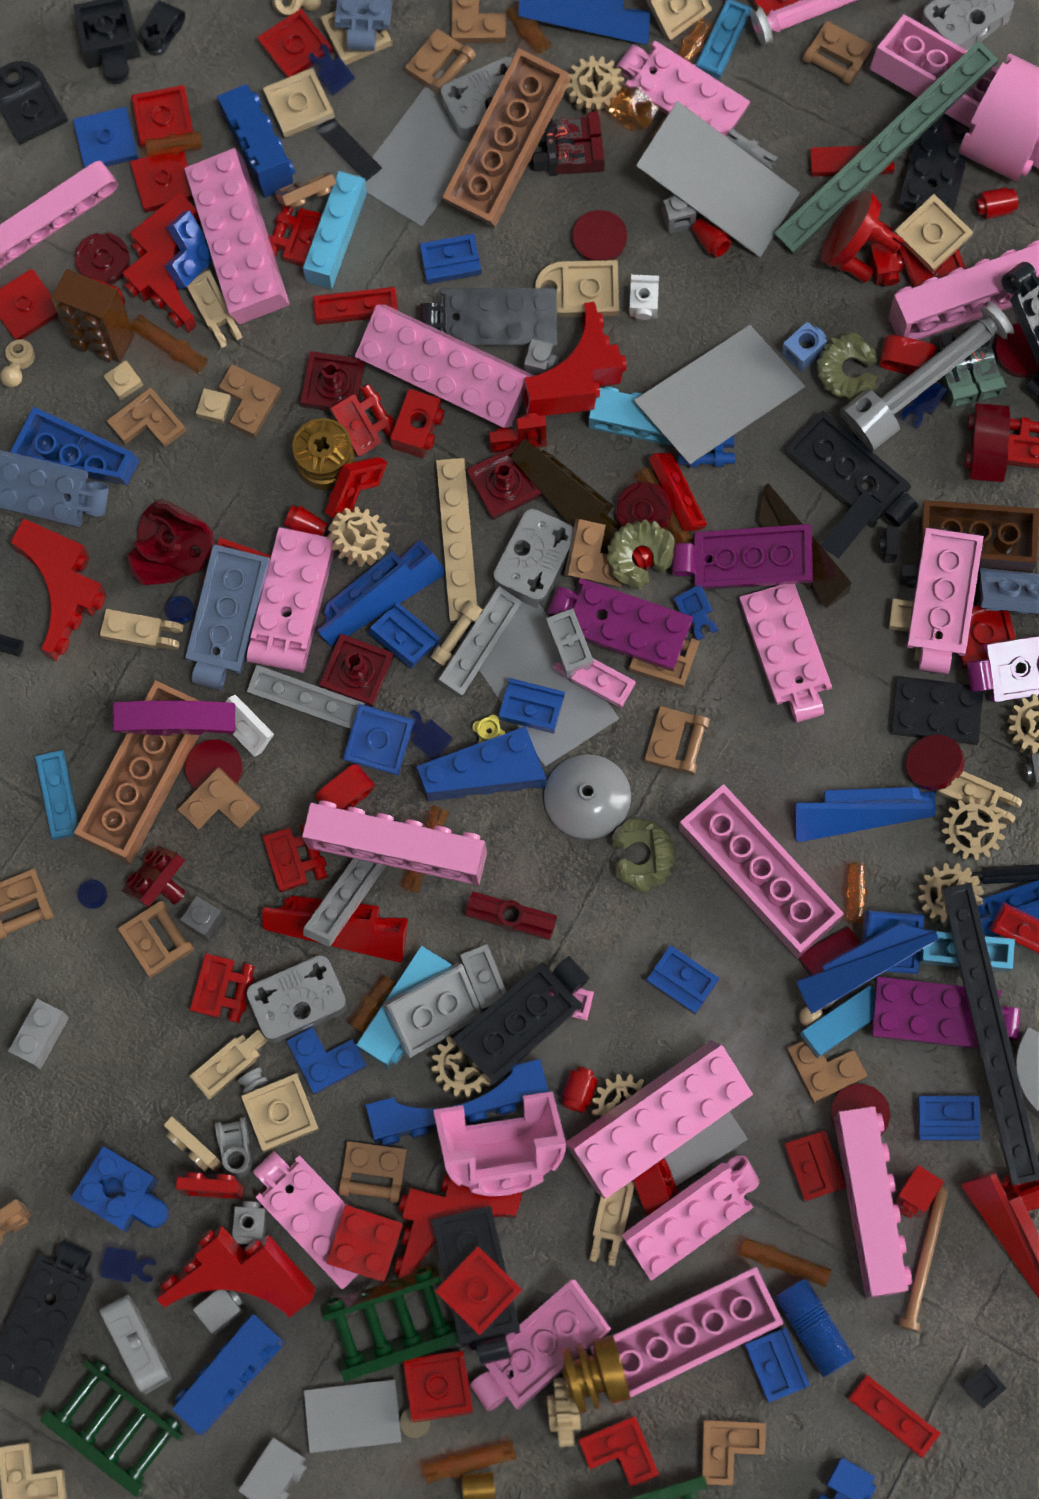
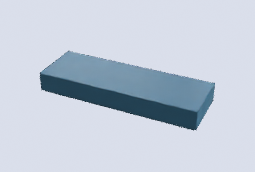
M726 0L698 58L696 67L712 77L721 78L750 17L751 7L733 0Z
M60 750L35 756L51 838L54 841L75 836L74 832L79 824L65 752Z
M870 985L800 1033L817 1058L873 1021L875 990Z

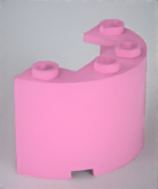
M1010 53L1006 58V64L1002 63L982 98L971 121L969 133L966 132L959 154L1018 182L1021 175L1027 177L1034 163V161L1030 160L1032 151L1036 144H1039V67Z
M553 1091L523 1096L524 1117L465 1126L463 1105L433 1110L445 1168L454 1183L458 1186L463 1184L469 1187L470 1191L475 1194L504 1196L528 1190L543 1182V1176L550 1170L555 1171L565 1155L566 1141Z

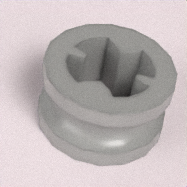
M261 1068L248 1072L237 1081L239 1085L245 1087L243 1090L245 1094L261 1088L268 1082L266 1077L261 1076Z

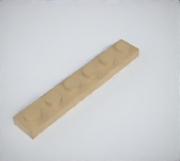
M464 458L436 460L450 624L458 622L463 615L461 609L469 600L477 605Z

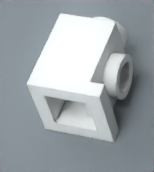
M631 275L629 317H635L638 320L657 318L659 276Z

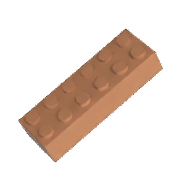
M518 48L442 197L448 205L494 228L496 227L571 81L568 72Z
M156 680L145 701H199ZM127 733L74 832L78 840L132 865L181 772L189 752L193 749L200 735L172 733L170 736Z

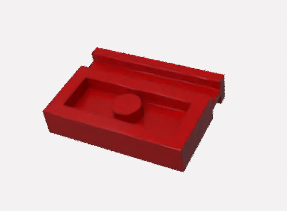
M826 1130L783 1145L804 1202L846 1188Z

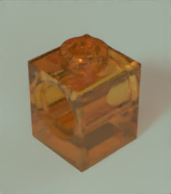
M622 87L608 109L627 130H645L652 123L653 116L658 107L640 87Z

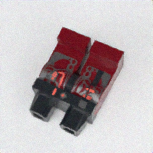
M599 111L588 112V116L558 118L555 120L551 118L537 145H546L547 151L533 153L534 170H549L550 176L604 172V151Z

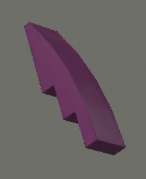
M210 701L114 702L112 707V732L170 736L172 733L202 735L204 732L233 734L235 732V703Z

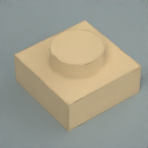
M124 361L103 375L105 381L120 401L143 386L141 379L127 361Z
M204 388L196 411L197 418L224 424L232 400L231 395Z

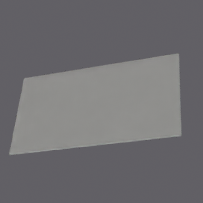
M440 70L435 78H440L444 71ZM425 86L372 158L382 169L368 181H365L367 194L423 227L443 200L442 197L471 140L464 141L459 138L442 106L441 96Z
M679 101L675 103L636 165L758 257L762 256L773 238L774 232L779 228L800 193Z
M748 325L636 398L634 402L689 464H692L806 386L755 329Z
M522 601L479 671L501 703L509 678L565 692L554 734L526 727L537 756L546 767L619 720V717L608 701L571 682V679H567L553 670L555 663H561L546 626V618L548 616L540 604L536 608ZM467 632L464 633V634L461 636V638L459 639V642H460V643H461L462 640L464 639V637H465V635L467 634ZM516 724L518 728L525 727V726Z

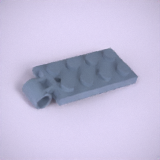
M337 0L335 28L348 29L347 50L375 51L376 30H390L393 0Z
M0 450V508L81 527L83 511L92 516H103L106 514L109 486L99 481L86 483L88 478L86 470Z
M213 544L185 657L188 662H197L193 670L192 684L221 690L225 682L226 670L235 671V673L242 675L270 558ZM216 648L220 649L219 655L214 654Z
M988 568L979 569L978 584L981 608H987L992 611L1008 610L1021 614H1039V574Z

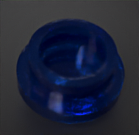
M185 596L173 597L166 605V614L169 620L180 624L189 622L195 612L192 601Z
M88 880L78 890L80 903L88 909H97L107 900V889L98 880Z

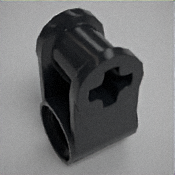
M161 0L155 3L150 15L140 29L141 36L145 40L144 48L147 53L153 56L165 53L184 24L185 11Z

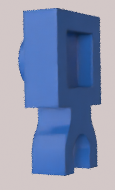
M701 585L674 598L680 612L693 617L694 634L697 640L705 638L702 633L704 625L710 627L711 633L719 631L716 623L710 620L707 615L713 612V609Z

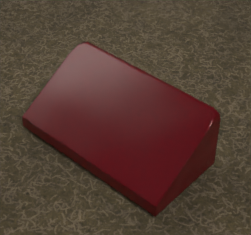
M846 927L807 950L799 959L808 974L813 975L824 971L822 964L855 947L861 941L849 927Z

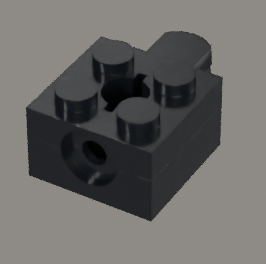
M93 0L73 5L88 68L102 66L104 77L109 83L120 84L126 81L129 77L127 60L141 57L129 1Z

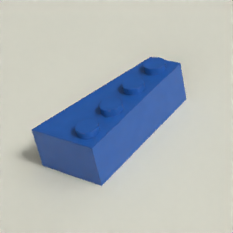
M246 83L217 96L220 110L263 197H269L274 194L273 191L292 184V175L295 174V169L291 160L284 153L280 138L275 136L272 131L273 126L269 116L261 111L260 107H262L256 91L251 92Z
M36 407L32 408L10 451L11 453L86 470L90 479L128 485L140 461L133 452Z
M526 726L416 766L428 801L466 797V795L475 794L487 795L493 794V792L508 790L510 792L521 791L525 788H545L547 786L546 776Z
M253 1314L238 1328L237 1334L231 1341H227L218 1350L214 1361L210 1365L206 1364L195 1376L197 1381L190 1389L186 1387L174 1399L176 1405L172 1410L198 1435L203 1436L286 1342L263 1320Z

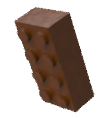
M66 269L51 299L71 346L81 352L88 350L96 353V356L103 361L111 362L113 360L121 363L135 335L118 289Z
M924 500L920 511L917 565L920 563L925 528L984 536L979 569L988 568L1032 573L1037 564L1039 508Z

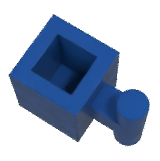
M839 1458L825 1484L826 1487L836 1492L833 1499H870L876 1489V1485L872 1484L875 1476L844 1458ZM823 1494L819 1497V1499H830Z

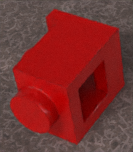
M879 243L871 244L868 257L871 267L874 268L873 277L875 285L893 286L899 283V273L903 271L901 255L897 254V252L892 254Z

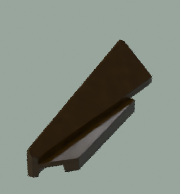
M523 439L512 454L513 461L571 526L574 527L575 519L606 525L600 553L608 554L607 546L611 545L614 533L618 532L621 528L619 524L607 516L614 505L551 453L544 449L540 451L528 440Z
M767 483L763 490L758 519L759 527L801 525L802 522L771 485ZM812 536L813 583L803 584L807 590L814 587L826 609L846 596L850 591L852 583Z

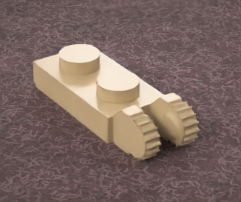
M208 270L198 275L186 288L209 331L212 330L219 346L223 348L227 346L226 339L218 327L228 323L230 332L236 340L241 339L242 335L228 312L224 296L211 272Z
M106 609L100 637L105 640L157 649V647L177 650L180 642L175 639L160 637L161 630L182 633L184 626L172 621H162L159 618Z
M964 771L959 778L956 777L951 782L952 785L936 792V794L957 803L961 799L965 805L969 804L970 796H973L975 803H979L982 797L985 798V806L987 807L992 803L996 804L998 799L1016 808H1019L1022 804V800L1019 797ZM996 806L993 810L995 814L1003 813V816L998 819L1000 821L1012 824L1016 818L1012 813ZM978 809V812L989 816L985 811Z
M629 1182L606 1199L601 1196L593 1231L594 1242L590 1261L596 1262L599 1258L602 1238L613 1241L612 1249L609 1251L608 1265L615 1266L619 1245L623 1241L621 1235L625 1232L635 1185L634 1182Z

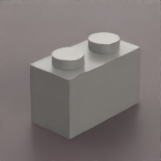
M37 999L8 1052L14 1057L41 1070L69 1017L63 1011Z
M273 1437L239 1489V1492L249 1499H288L290 1494L286 1490L292 1481L298 1483L307 1469L303 1465L306 1458Z

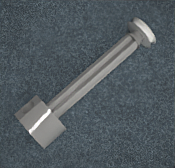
M987 301V307H980L985 319H978L976 324L880 398L871 389L867 388L841 408L840 414L854 436L873 452L900 430L899 423L894 414L987 341L993 340L995 332L1005 340L1008 333L1014 334L1010 321L996 304Z

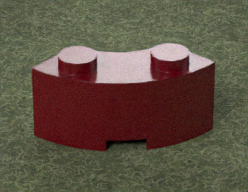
M975 403L974 413H969L967 430H972L970 451H966L964 467L970 469V479L1004 482L1008 462V439L1011 421L1009 406Z

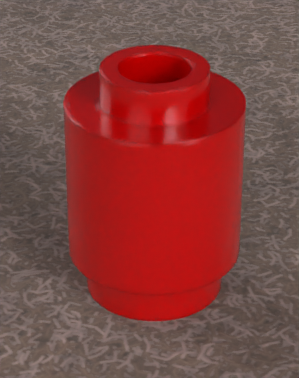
M1007 187L980 192L979 199L975 200L977 214L979 216L982 215L985 220L1010 215L1013 211L1018 210L1019 206L1015 189H1008Z
M579 1066L576 1071L570 1070L561 1096L563 1099L561 1106L579 1113H584L586 1107H590L598 1079L593 1077L594 1071Z

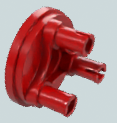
M868 190L864 191L846 206L829 231L821 250V261L829 267L834 266L842 272L847 271L863 283H866L871 278L874 268L855 257L861 247L869 241H876L892 254H895L902 246L899 243L904 241L902 237L893 233L892 227L887 226L878 219L881 211V202L877 200L875 194Z

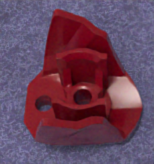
M159 499L143 512L138 526V541L134 543L135 548L128 554L126 559L131 573L140 584L172 583L182 577H187L201 571L205 562L211 556L214 544L213 531L196 515L165 499ZM198 546L200 548V556L193 547Z

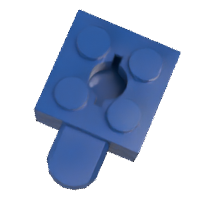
M104 1146L71 1196L72 1200L126 1233L135 1219L149 1228H159L163 1226L169 1216L167 1205L151 1194L159 1180Z

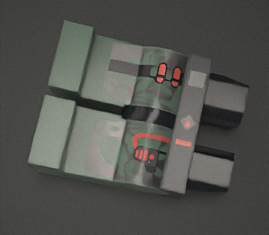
M949 332L939 335L937 340L938 353L955 340L953 333ZM990 340L942 377L950 409L973 404L976 399L977 402L1003 395L1006 385L1003 376L1001 377L999 374L994 353L990 346Z

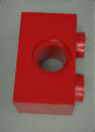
M408 389L390 438L392 449L424 459L426 451H431L436 437L433 434L435 426H440L444 418L445 410L442 409L441 398ZM416 421H423L426 423L425 426H423L422 428H415L412 426V424Z
M918 1165L908 1176L894 1198L893 1203L898 1204L900 1213L905 1217L912 1219L914 1216L918 1219L926 1212L944 1181Z

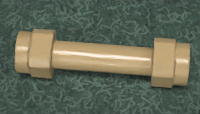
M469 600L461 609L463 613L443 644L436 646L430 657L442 666H445L453 656L451 651L472 620L475 622L478 620L483 609Z

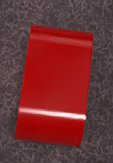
M888 335L884 340L879 365L889 371L911 375L936 355L937 347L925 341L898 335Z
M355 763L325 785L315 795V799L318 803L319 801L334 803L337 805V809L347 811L348 807H354L375 789L376 785L358 763Z
M665 1158L633 1179L647 1216L679 1194Z

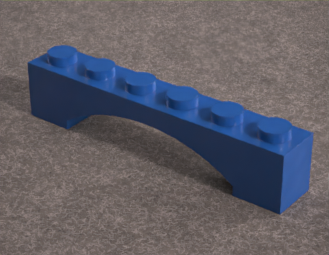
M538 1059L514 1066L512 1074L498 1087L475 1100L456 1105H463L465 1120L469 1119L470 1123H476L486 1120V1114L498 1112L500 1116L510 1114L516 1111L515 1107L523 1105V1096L549 1092L541 1060ZM395 1097L366 1104L374 1140L376 1143L382 1142V1146L396 1144L400 1142L399 1137L410 1134L412 1138L423 1137L429 1134V1129L437 1128L433 1111L435 1109L414 1108L398 1104Z

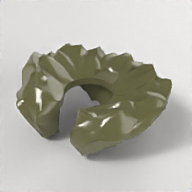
M849 332L840 338H831L830 343L824 345V350L820 353V358L817 360V376L821 379L825 390L831 392L836 397H847L849 400H853L867 388L873 392L878 388L876 384L878 378L876 375L866 372L857 378H850L842 371V364L848 359L859 360L864 363V368L877 362L875 349L868 342L864 341L859 334Z
M642 520V522L635 521L633 524L627 523L618 532L614 533L611 545L607 546L609 552L607 560L613 569V576L620 582L629 585L630 588L641 590L644 585L649 584L650 577L646 570L637 567L633 563L632 553L634 549L638 546L649 548L653 554L654 565L652 568L660 573H664L673 562L675 540L668 530L660 528L655 521L649 523L647 520Z
M636 818L628 819L623 825L617 827L612 836L613 847L625 850L634 843H643L650 850V858L641 865L634 864L626 860V858L617 860L614 864L617 868L615 872L616 878L620 879L623 883L630 884L635 890L648 892L651 887L665 883L666 878L672 874L670 870L677 859L675 856V841L671 840L670 833L666 832V828L659 827V824L655 821Z

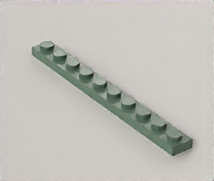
M979 40L774 232L775 236L794 255L996 66L998 59Z

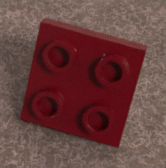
M310 351L300 401L301 407L330 411V406L352 393L355 394L359 401L366 362L355 357Z
M517 445L466 469L468 477L492 520L543 496V493L513 461L512 454L518 448Z
M340 634L319 686L363 702L367 706L374 707L394 659V653Z
M157 846L156 849L153 848L146 854L143 859L144 864L138 871L133 872L127 878L126 886L122 890L129 898L147 907L152 904L160 893L174 905L185 895V890L171 879L185 860L177 853Z

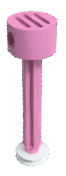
M801 0L778 10H771L768 16H766L761 6H758L757 11L750 10V17L760 44L766 47L767 42L773 45L772 31L780 33V30L857 0Z

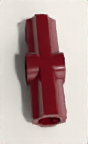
M472 891L469 898L465 917L500 926L508 932L517 931L548 941L551 940L557 920V915L523 906L517 901H505ZM508 910H515L519 913V918L514 922H507L503 915Z

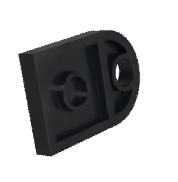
M15 61L0 68V110L19 145L68 122L61 105L37 66L25 61ZM11 73H19L21 75L15 82L7 81V77Z

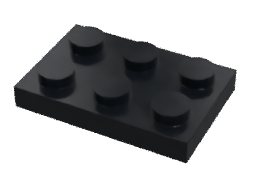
M897 676L891 735L924 738L935 734L946 735L958 743L977 745L980 734L983 691L972 692L970 685Z

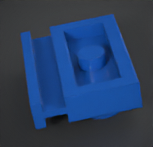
M474 234L420 243L427 284L482 275Z
M398 602L374 623L369 630L370 635L389 651L393 652L395 656L411 669L440 640L439 636Z
M509 678L498 720L554 734L565 692Z
M670 945L650 976L646 979V982L696 1015L720 978Z
M919 1096V1141H980L979 1096Z
M786 1328L745 1344L768 1403L810 1386Z

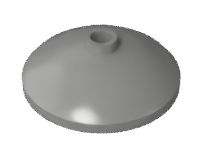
M577 755L560 763L550 774L544 790V804L550 820L561 832L580 840H595L611 834L624 822L630 809L631 790L625 774L612 761L598 755ZM585 788H590L593 790V794L585 796L582 791Z

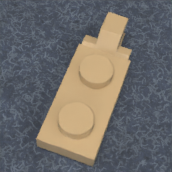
M259 1030L247 1039L244 1035H241L239 1038L235 1037L192 1073L190 1077L205 1096L211 1100L255 1062L260 1056L257 1050L268 1040Z

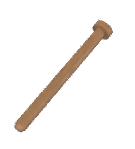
M941 1187L934 1198L905 1318L899 1319L898 1327L905 1330L919 1332L920 1324L916 1321L948 1197V1189L945 1187Z

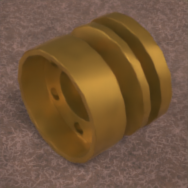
M327 418L313 419L302 425L294 436L292 444L293 454L302 480L314 489L323 491L334 489L338 479V472L342 466L355 462L351 438L345 427L335 420Z
M613 1335L593 1340L594 1355L589 1357L583 1345H577L580 1359L575 1361L570 1347L562 1349L564 1378L570 1398L578 1407L580 1414L588 1412L585 1397L591 1396L595 1409L600 1408L599 1393L602 1392L606 1393L611 1404L631 1399Z

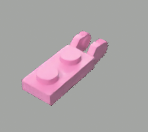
M593 659L594 663H591V668L588 670L580 669L576 671L574 676L568 678L561 663L556 662L553 666V670L558 674L571 679V682L621 709L636 685V682L595 659Z

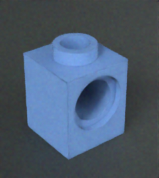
M807 321L783 343L781 354L802 372L820 356V353L824 350V345L827 343L826 336L817 326L813 327ZM808 342L813 347L806 349L801 347L800 343Z

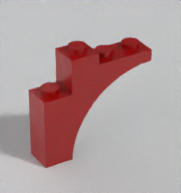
M179 192L130 232L133 242L131 248L140 258L122 274L126 282L123 286L133 298L138 296L144 303L150 298L158 309L164 308L169 313L168 318L175 327L179 329L182 326L189 333L197 327L194 317L180 298L177 285L165 267L180 251L167 226L181 212L190 210L198 225L201 221L197 209Z
M586 302L583 305L581 317L583 335L573 353L553 369L536 376L524 378L522 396L527 414L535 413L539 416L594 410L596 398L600 397L599 386L621 384L622 374L627 370L625 355L620 354L618 344L610 345L608 335L603 333V315L601 312H597L595 302Z
M23 518L10 543L15 552L27 558L37 567L46 581L51 602V618L48 633L41 650L47 658L57 661L59 656L64 655L70 643L68 639L72 631H76L79 628L83 619L81 614L85 613L93 617L96 610H100L106 600V592L101 583L79 574V571L83 572L89 561L84 545Z
M448 1174L445 1175L442 1192L446 1193L445 1197L410 1188L409 1194H403L399 1212L403 1213L402 1218L404 1221L411 1222L413 1225L412 1228L406 1227L402 1242L403 1245H407L404 1257H398L394 1274L399 1275L398 1278L413 1274V1271L419 1267L429 1250L437 1243L431 1220L491 1206L493 1217L516 1219L523 1191L504 1196L479 1195L472 1193L470 1188L463 1184L458 1186Z
M220 1226L214 1232L211 1229L206 1231L197 1240L198 1247L194 1256L184 1264L183 1270L176 1276L172 1273L160 1283L161 1289L157 1297V1301L165 1308L171 1303L194 1293L210 1290H232L261 1298L276 1306L290 1318L312 1301L316 1287L269 1234L261 1241L258 1239L253 1240L243 1249L227 1230Z

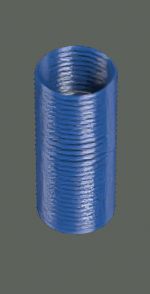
M805 1278L775 1296L774 1299L778 1302L777 1305H779L781 1310H783L782 1313L788 1318L789 1324H792L791 1327H794L793 1330H796L795 1333L799 1340H801L800 1342L804 1345L807 1353H809L808 1356L814 1361L813 1364H815L818 1372L824 1378L855 1359V1356H853L854 1354L848 1348L849 1345L843 1340L844 1337L838 1332L839 1329H837L836 1324L830 1318V1314H827L828 1311L823 1307L824 1304H821L822 1301L817 1297L818 1294H816L814 1289H812L813 1286L807 1281L808 1278Z

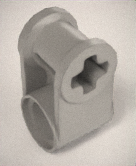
M242 1117L237 1122L227 1124L215 1123L216 1136L224 1168L235 1178L247 1176L252 1169L253 1162L246 1118ZM237 1155L244 1156L245 1162L241 1168L233 1169L230 1167L233 1157Z

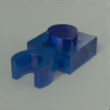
M322 44L319 48L324 54L323 58H317L313 52L308 57L312 64L322 68L316 75L334 96L354 81L355 76L339 56L332 61L329 48Z
M935 382L911 401L913 405L903 410L902 420L905 421L908 415L915 414L918 418L914 423V427H920L923 422L924 411L932 415L948 389Z
M412 710L410 712L411 716L416 719V723L411 731V734H415L412 743L431 760H435L453 739L432 719L425 725L419 712Z
M106 1247L100 1277L130 1283L132 1274H135L144 1282H152L153 1278L145 1276L142 1270L147 1264L156 1266V1261L144 1259L136 1262L137 1252Z

